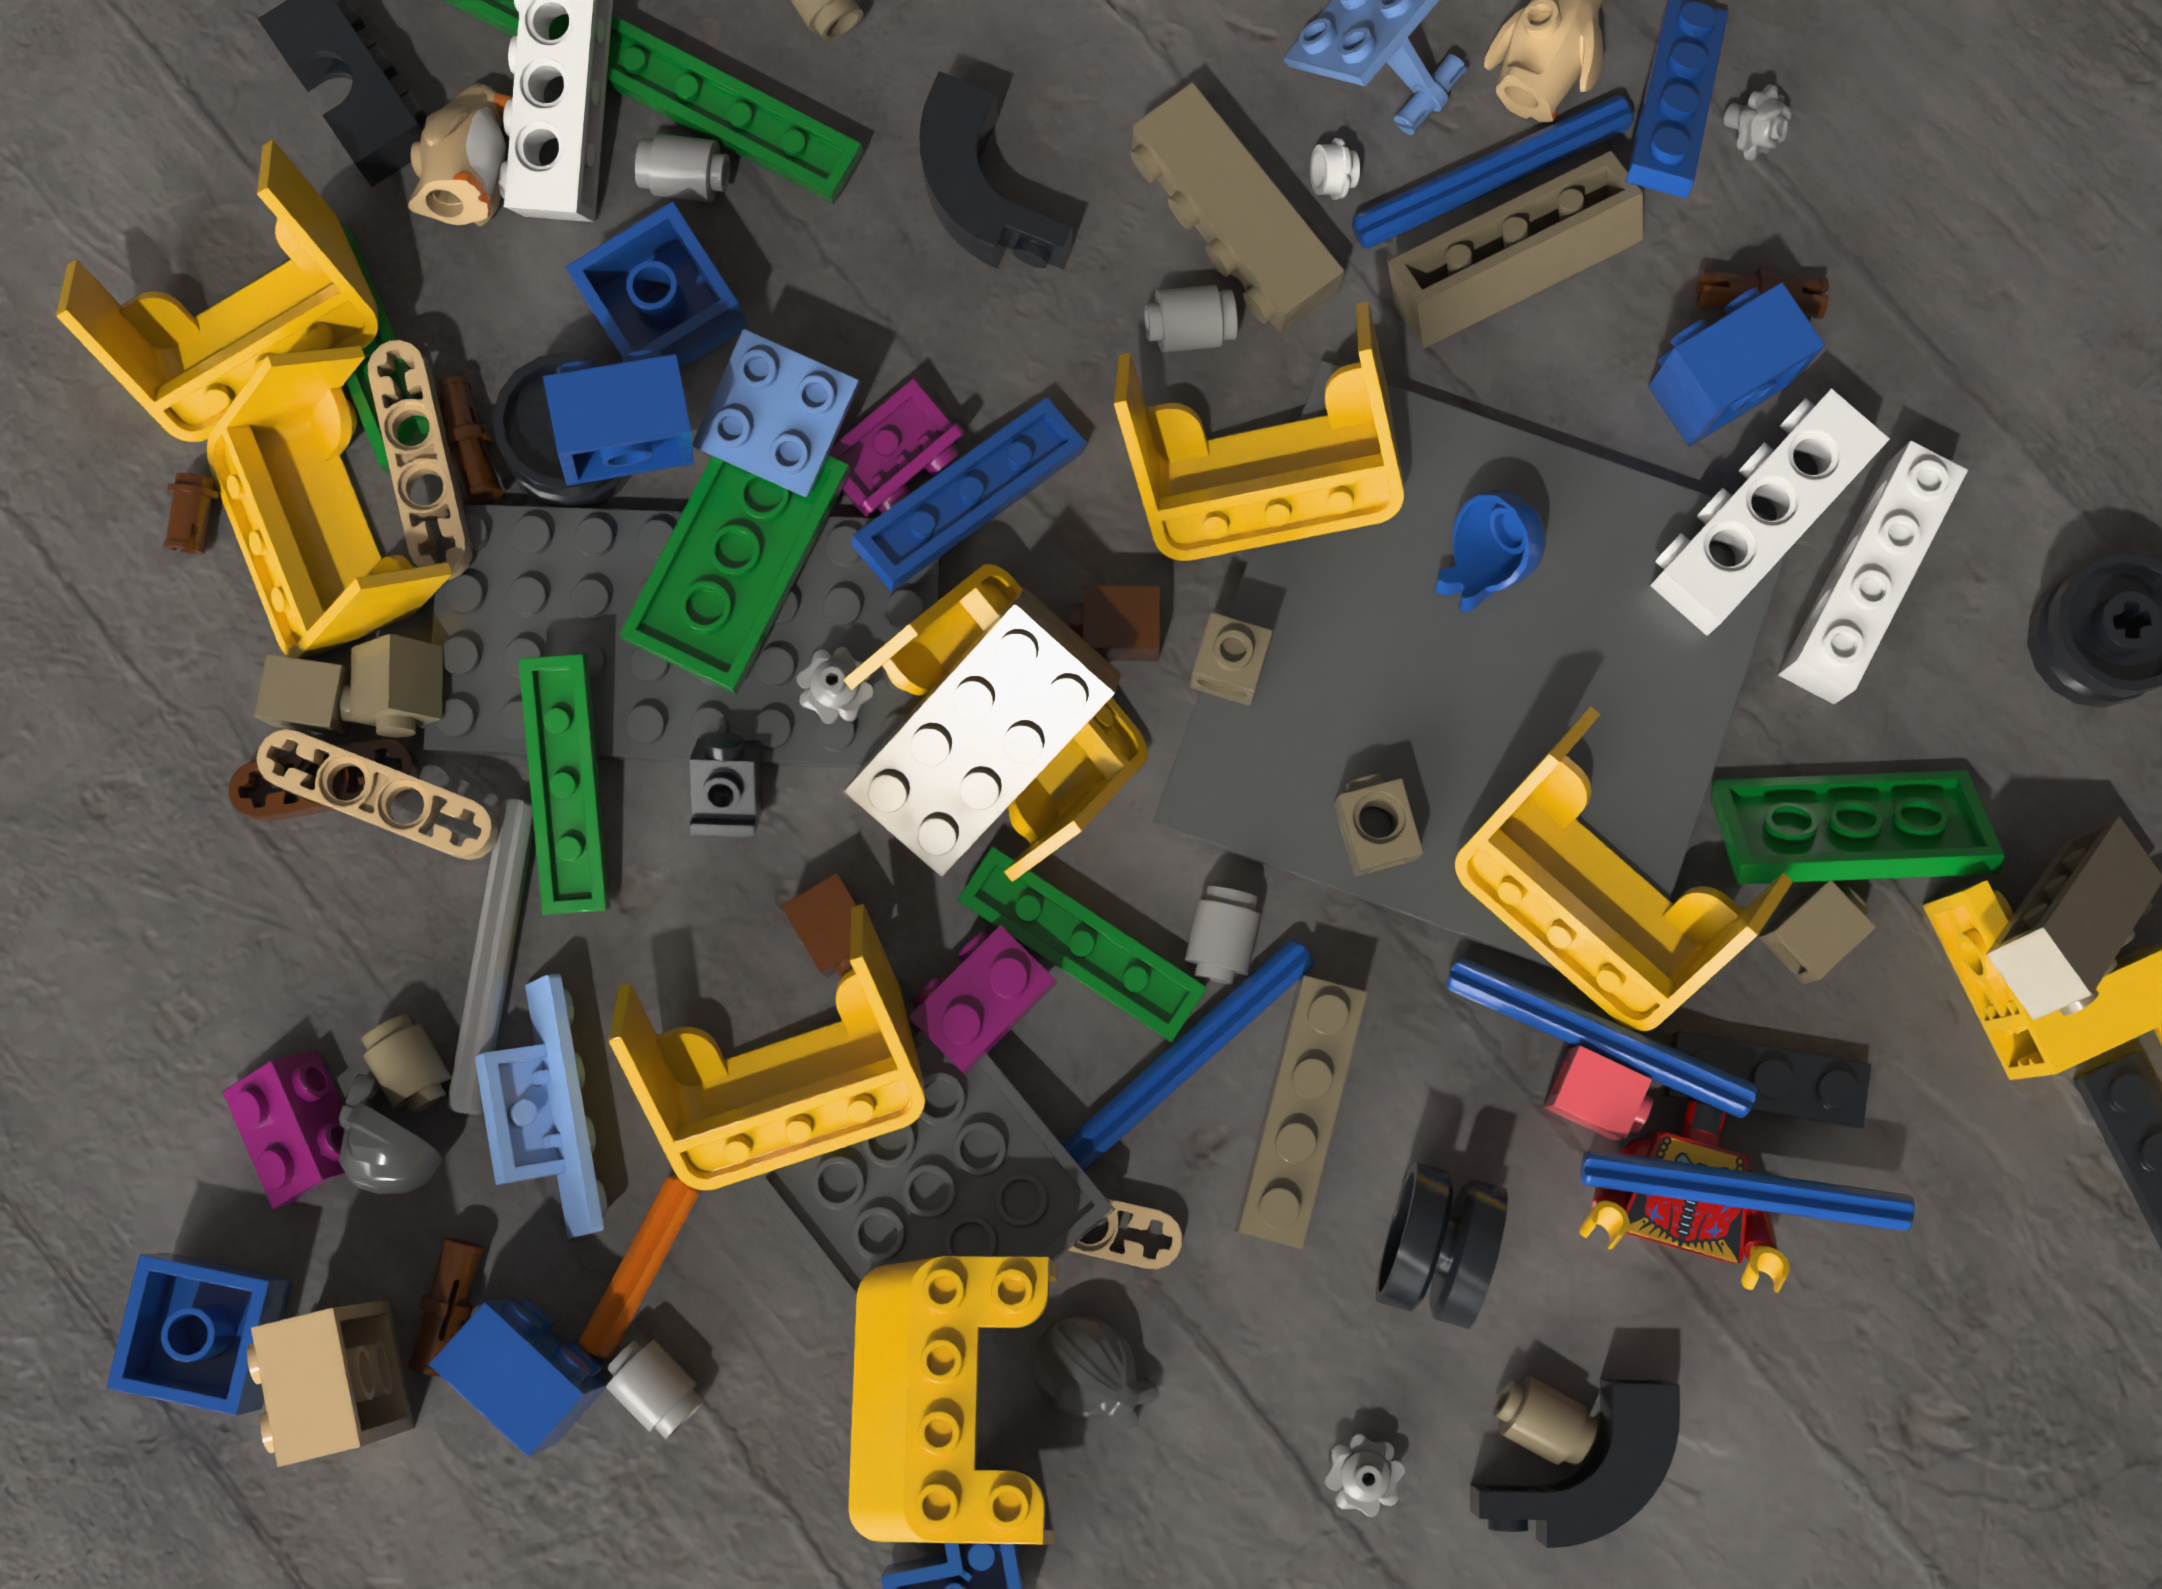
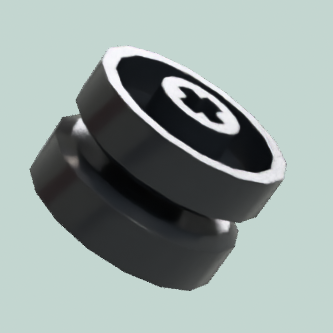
M567 352L539 356L515 370L499 391L492 417L496 444L504 457L507 467L521 489L542 504L562 508L598 506L620 493L632 475L566 485L557 453L543 376L557 374L556 369L559 366L575 361L595 362L596 367L603 365L593 358Z
M2126 552L2096 558L2077 572L2061 580L2041 596L2029 618L2027 645L2035 670L2052 691L2075 704L2105 708L2129 702L2145 692L2162 686V563L2151 556Z
M1414 1162L1406 1176L1390 1223L1379 1267L1376 1301L1411 1312L1421 1303L1431 1283L1429 1303L1433 1318L1470 1329L1483 1305L1498 1260L1507 1216V1189L1472 1179L1461 1188L1452 1206L1453 1182L1450 1173Z

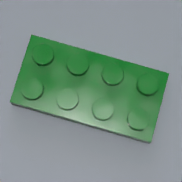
M828 455L808 499L712 456L619 633L621 639L737 695L851 472L849 465Z
M1968 770L1713 780L1710 800L1737 884L1773 883L1782 873L1793 882L2000 874L2005 854Z

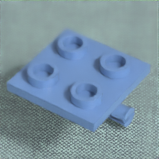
M1332 0L1317 19L1309 23L1301 31L1298 41L1282 58L1290 68L1365 87L1384 64L1387 63L1414 93L1410 101L1394 117V122L1398 123L1397 127L1408 135H1414L1418 127L1432 111L1440 112L1449 102L1447 93L1467 73V67L1464 66V62L1457 56L1448 54L1440 66L1430 75L1408 39L1409 35L1440 0Z
M743 329L694 438L693 447L809 499L861 382Z

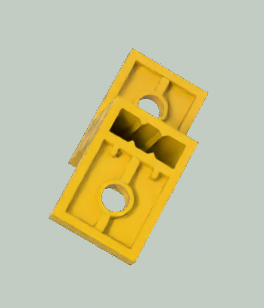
M1988 880L1946 894L1922 905L2009 1080L2058 1074L2151 1030H2154L2162 1046V943L2139 948L2115 959L2118 962L2117 966L2102 978L2096 988L2099 992L2098 997L2080 1011L2064 1016L2057 1010L2033 1020L1986 955L2013 916L2012 909L2005 897L2000 892L1993 891Z

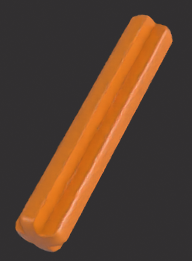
M670 1175L666 1178L579 1339V1345L585 1351L601 1359L613 1356L699 1196V1189L684 1184L675 1175Z

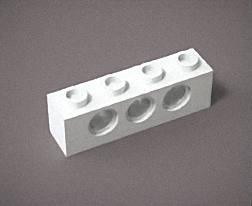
M514 0L515 7L519 12L518 35L512 37L508 51L509 67L514 74L513 98L507 100L503 115L504 129L507 136H509L508 161H504L501 164L498 179L500 194L505 199L504 207L524 217L595 222L613 0ZM562 14H568L569 26L565 34L558 39L550 40L549 28L552 21ZM563 76L564 89L561 96L554 102L545 103L544 90L546 85L553 78ZM557 138L559 152L556 159L549 165L541 166L539 161L541 147L546 141Z
M1832 388L1816 406L1805 398L1779 426L1789 434L1775 450L1764 442L1738 471L1747 481L1733 496L1722 488L1697 515L1706 524L1691 541L1680 533L1655 561L1664 571L1650 586L1706 636L1727 618L1890 440ZM1801 452L1812 457L1817 464L1818 475H1808L1800 471L1794 463L1793 453ZM1752 497H1762L1769 500L1776 509L1777 519L1775 521H1768L1760 518L1752 508ZM1710 542H1721L1728 545L1734 552L1735 566L1727 567L1718 564L1710 554Z
M1913 441L1908 442L1888 461L1778 673L1780 677L1832 704H1836L1856 690L1968 472L1966 468Z

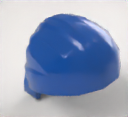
M1494 489L1478 494L1466 501L1456 516L1452 531L1453 556L1456 566L1439 570L1434 592L1442 595L1462 592L1459 608L1461 612H1470L1477 608L1484 599L1489 598L1495 591L1513 586L1527 578L1539 566L1546 547V532L1538 510L1515 492Z

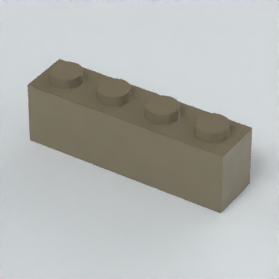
M1193 82L1133 124V151L1130 152L1136 168L1148 182L1152 183L1157 180L1169 194V207L1181 225L1188 230L1195 227L1208 243L1205 246V250L1209 259L1223 276L1227 277L1232 273L1246 291L1243 293L1244 301L1258 321L1262 324L1270 321L1280 335H1282L1339 293L1345 272Z
M1612 151L1388 261L1394 307L1422 349L1643 241V192L1638 185L1625 182L1627 171Z
M2120 816L2064 842L1986 953L2033 1020L2057 1010L2064 1016L2071 1015L2085 1008L2098 997L2097 986L2102 978L2117 966L2118 962L2115 960V957L2120 949L2135 937L2136 933L2133 929L2138 920L2153 908V904L2150 901L2162 884V874Z
M1306 975L1298 981L1234 1231L1303 1249L1368 992Z

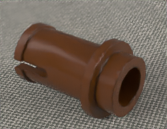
M176 473L175 483L167 485V492L173 494L166 540L163 542L165 549L176 551L177 548H181V553L205 554V541L212 501L219 500V493L214 491V479L192 473Z

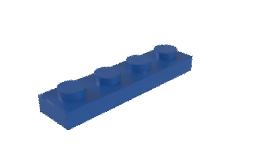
M1668 0L1662 15L1625 182L1687 199L1695 180L1728 11L1713 8L1701 2Z
M1046 397L853 534L851 546L892 592L1083 454L1087 442Z

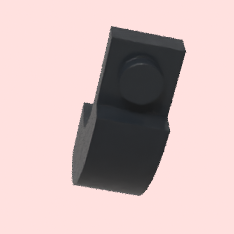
M939 71L924 105L919 135L920 155L927 193L938 219L962 248L983 263L998 269L1006 249L1009 248L1013 250L1015 257L1028 265L1046 268L1047 264L1064 270L1073 249L1072 226L1005 199L988 184L981 172V157L998 120L996 93Z
M1600 1379L1599 1436L1593 1452L1582 1467L1569 1477L1546 1485L1470 1484V1511L1479 1519H1488V1529L1494 1531H1528V1520H1536V1540L1546 1548L1579 1545L1615 1531L1643 1509L1654 1496L1667 1474L1675 1453L1679 1434L1680 1385L1666 1380Z

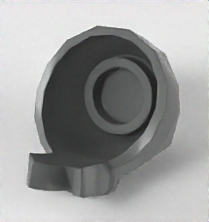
M357 1074L339 1116V1125L345 1129L339 1157L342 1168L349 1180L357 1188L381 1195L407 1194L422 1188L431 1180L442 1164L443 1159L441 1155L425 1140L379 1113L385 1101L384 1092L373 1088L374 1077Z
M1068 1315L1049 1325L1036 1343L1032 1366L1038 1390L1050 1405L1066 1414L1088 1418L1108 1415L1112 1419L1117 1420L1123 1427L1130 1429L1136 1427L1139 1421V1417L1134 1410L1136 1404H1149L1159 1397V1389L1146 1377H1136L1135 1360L1128 1341L1115 1326L1101 1318Z

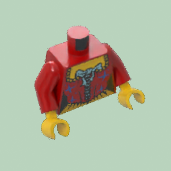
M1688 1101L1680 1136L1662 1131L1648 1132L1645 1138L1632 1139L1618 1152L1619 1154L1753 1172L1750 1169L1749 1156L1718 1147L1726 1112L1711 1105ZM1595 1187L1591 1203L1592 1210L1579 1226V1233L1585 1238L1593 1231L1596 1224L1604 1227L1610 1237L1607 1248L1610 1250L1617 1245L1625 1234L1726 1263L1741 1264L1744 1255L1748 1262L1742 1272L1741 1283L1743 1287L1749 1290L1754 1289L1759 1278V1271L1770 1275L1774 1282L1773 1290L1779 1293L1790 1272L1788 1259L1783 1253L1778 1251L1771 1212Z

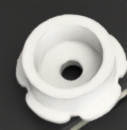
M1334 138L1331 144L1316 145L1310 162V179L1314 192L1317 195H1330L1333 200L1345 198L1349 188L1356 187L1360 176L1358 154L1356 151L1345 147V142L1341 138Z

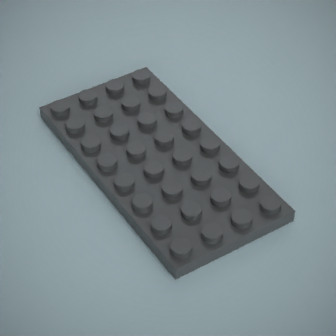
M463 504L472 543V559L469 567L460 576L447 580L435 592L431 643L443 646L442 720L425 725L423 750L429 754L527 757L518 659L588 653L597 760L689 763L697 739H706L711 735L719 733H731L741 736L744 740L761 741L762 766L859 769L926 695L917 696L899 689L892 683L886 670L881 666L866 681L873 686L874 696L861 705L858 717L854 721L848 722L842 719L839 714L838 719L833 724H825L816 711L804 708L800 704V695L806 689L801 688L797 683V675L811 664L813 655L818 650H825L832 657L833 652L837 648L845 647L856 661L864 663L912 621L939 601L941 557L891 592L851 546L853 534L876 518L828 516L736 695L623 641L619 636L682 512ZM441 532L439 533L437 560L439 564L447 561L446 551L455 547V544H450L442 536Z

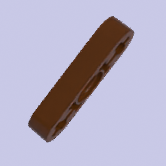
M377 739L338 746L341 749L382 765L384 762L383 756L388 754L397 763H402V770H399L400 772L419 779L420 767L416 756L408 748L394 740ZM298 754L277 757L276 762L284 767L282 776L285 775L289 768H295L311 775L312 771L319 766L305 760ZM329 754L324 755V761L329 757ZM257 761L241 766L233 774L229 783V798L234 808L241 814L257 821L271 822L335 810L297 795L299 801L294 803L295 795L287 791L266 795V806L262 807L261 803L248 798L249 791L257 789L259 778L263 777L258 769ZM353 766L344 767L340 770V786L334 794L339 800L347 801L360 795L364 789L365 777L357 778ZM359 782L360 786L362 787V790L356 792L357 783ZM413 789L401 791L393 800L406 796Z

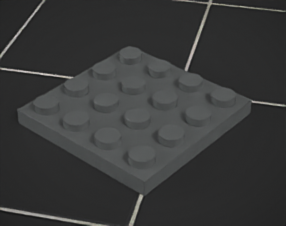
M920 1030L913 1036V1041L924 1080L925 1103L923 1111L916 1121L904 1128L750 1178L855 1313L857 1291L861 1281L871 1270L879 1266L942 1256L1049 1257L1054 1262L1115 1210L988 1054L964 1075Z

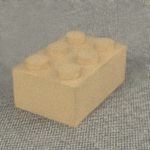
M389 1299L329 1308L251 1328L253 1343H250L247 1348L248 1367L254 1382L262 1384L267 1411L261 1415V1435L267 1451L275 1453L277 1467L362 1447L414 1429Z

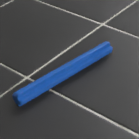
M1616 95L1355 214L1351 223L1353 233L1361 247L1371 248L1629 130L1631 123L1634 121L1632 109L1623 96Z
M1293 939L1287 942L1062 1144L1083 1171L1087 1170L1313 967L1315 961L1312 955L1299 941Z
M1459 957L1450 971L1447 987L1456 994L1572 1045L1589 1049L1656 1082L1738 1118H1744L1753 1106L1758 1091L1754 1083L1465 957Z
M1598 1150L1585 1151L1581 1160L1580 1179L1581 1183L1585 1186L1906 1231L1910 1229L1914 1219V1199L1908 1194Z

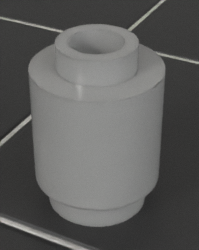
M661 133L656 134L654 139L642 138L640 140L635 158V180L638 188L650 189L653 196L708 203L714 201L717 191L725 192L727 189L730 175V160L728 154H721L717 140Z
M1216 285L1156 290L1154 303L1145 304L1144 306L1148 341H1158L1162 353L1217 348L1222 346L1224 340L1236 339L1237 310L1234 294L1231 289L1218 291Z
M1207 887L1205 900H1198L1185 957L1186 962L1197 965L1196 977L1223 984H1232L1234 974H1248L1261 915L1255 911L1257 896L1225 887Z
M636 1340L632 1341L606 1368L614 1376L606 1388L649 1432L656 1429L666 1440L704 1403L703 1398L694 1390L698 1384L655 1340H652L644 1347Z

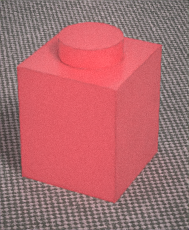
M1577 1046L1568 1049L1543 1108L1613 1141L1624 1140L1630 1131L1636 1134L1639 1133L1649 1116L1653 1105V1098L1647 1096L1646 1093L1652 1079L1589 1049Z

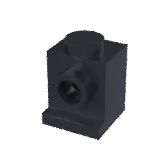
M719 733L711 735L706 739H697L689 759L692 814L690 835L755 837L763 812L761 741L744 740L741 736L731 733ZM715 784H724L727 786H715Z

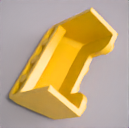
M942 1256L882 1265L871 1270L861 1281L856 1298L849 1516L855 1529L867 1539L877 1542L1055 1545V1530H1045V1500L1043 1493L1032 1478L1016 1471L976 1470L980 1328H1020L1033 1323L1042 1315L1049 1299V1281L1059 1282V1267L1049 1257Z

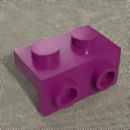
M911 379L834 444L828 455L849 465L851 472L842 491L860 513L867 518L876 509L883 514L911 494L912 490L907 486V483L923 469H926L934 477L959 456L961 452L954 443L965 432L957 423L952 425L918 383Z
M1001 925L991 935L987 931L977 934L960 952L958 958L962 963L945 980L937 976L918 992L912 1002L917 1008L908 1016L964 1075L1057 984L1055 978Z
M313 1050L271 1060L222 1091L272 1209L291 1204L330 1180L347 1175L339 1162L345 1130L339 1125V1116L343 1105L322 1056L318 1051Z

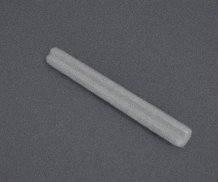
M504 799L500 804L497 821L499 832L497 842L493 846L447 1100V1107L453 1112L471 1115L483 1113L475 1056L485 1052H492L496 1049L534 834L532 803L525 800Z

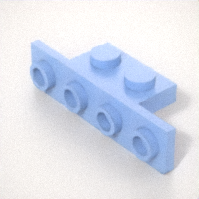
M559 973L545 975L525 985L535 1045L485 1052L475 1056V1063L495 1184L501 1185L557 1175L567 1239L603 1231V1217L606 1214L607 1200L601 1182L596 1180L592 1153L596 1145V1135L591 1119L585 1116L581 1095V1089L585 1081L584 1065L580 1055L574 1052L570 1030L574 1019L573 1001L570 993L563 989L562 977Z

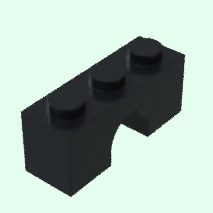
M286 0L258 18V21L307 92L333 78H348L352 80L351 90L345 100L322 116L371 187L411 163V146L415 141H420L421 127L425 126L427 115L410 90L401 95L397 94L389 80L398 73L377 41L367 48L363 44L357 32L366 26L349 0Z

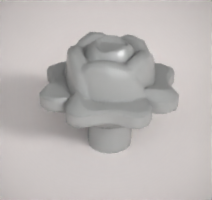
M1768 84L1760 92L1753 91L1746 105L1732 103L1725 112L1724 124L1726 127L1738 130L1737 148L1744 151V157L1747 160L1753 161L1760 153L1767 154L1771 148L1775 149L1777 144L1785 141L1789 133L1788 122L1792 117V111L1784 105L1785 99L1782 95H1778L1776 85Z
M845 647L837 648L833 652L832 657L827 651L818 650L814 653L811 664L797 675V683L801 688L806 689L800 695L799 702L802 707L816 711L825 724H833L838 719L839 714L842 719L848 722L854 721L858 717L861 705L874 696L873 686L866 682L870 679L871 675L851 690L844 682V679L863 662L856 661Z
M1355 1434L1349 1442L1350 1449L1343 1444H1338L1331 1450L1332 1466L1326 1474L1324 1482L1329 1489L1338 1491L1335 1497L1338 1507L1341 1509L1356 1508L1366 1516L1374 1517L1380 1510V1502L1387 1506L1397 1503V1486L1405 1474V1467L1400 1461L1391 1460L1394 1456V1447L1390 1442H1372L1362 1434Z

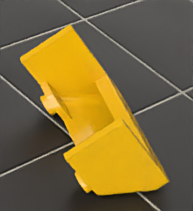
M273 139L262 145L257 195L277 217L275 226L276 239L291 260L195 317L176 298L156 291L138 294L120 305L78 259L67 264L56 313L57 318L169 434L183 441L200 442L208 439L210 432L267 355L361 346L363 349L374 340L377 334V304L337 215Z
M1369 301L1356 304L1358 352L1361 362L1345 365L1337 369L1329 377L1325 386V405L1328 413L1325 416L1207 440L1199 415L1190 407L1180 403H1164L1146 407L1131 352L1119 355L1114 406L1153 540L1157 548L1164 555L1178 561H1191L1378 524L1396 515L1404 500L1403 478L1388 386Z
M361 346L267 355L210 432L207 441V459L211 474L215 480L216 487L276 640L283 653L290 658L299 659L320 655L413 616L453 574L448 562L416 568L402 555L387 556L381 559L340 456L348 446L351 436L357 428L355 409L352 403L345 398L341 387L365 358Z
M993 564L982 565L844 679V682L852 690L879 667L883 666L889 679L899 689L917 696L927 695L1021 592L1022 588L1004 569ZM1112 697L1008 806L1009 819L1012 826L1030 842V845L1004 871L1012 882L1080 833L1145 764L1148 757L1146 742L1139 729Z
M1590 706L1459 851L1455 860V870L1460 882L1471 894L1615 1021L1632 1030L1648 1031L1660 1025L1760 933L1793 881L1782 873L1745 909H1742L1723 892L1706 886L1691 888L1674 903L1670 902L1576 819L1588 805L1592 790L1585 772L1566 755L1601 715Z
M864 904L851 908L850 962L853 969L840 979L836 988V1007L842 1019L840 1022L724 1059L714 1038L701 1029L678 1027L656 1034L631 982L618 987L609 1043L675 1174L684 1184L699 1190L718 1189L904 1128L916 1121L921 1115L925 1103L924 1080L901 989Z

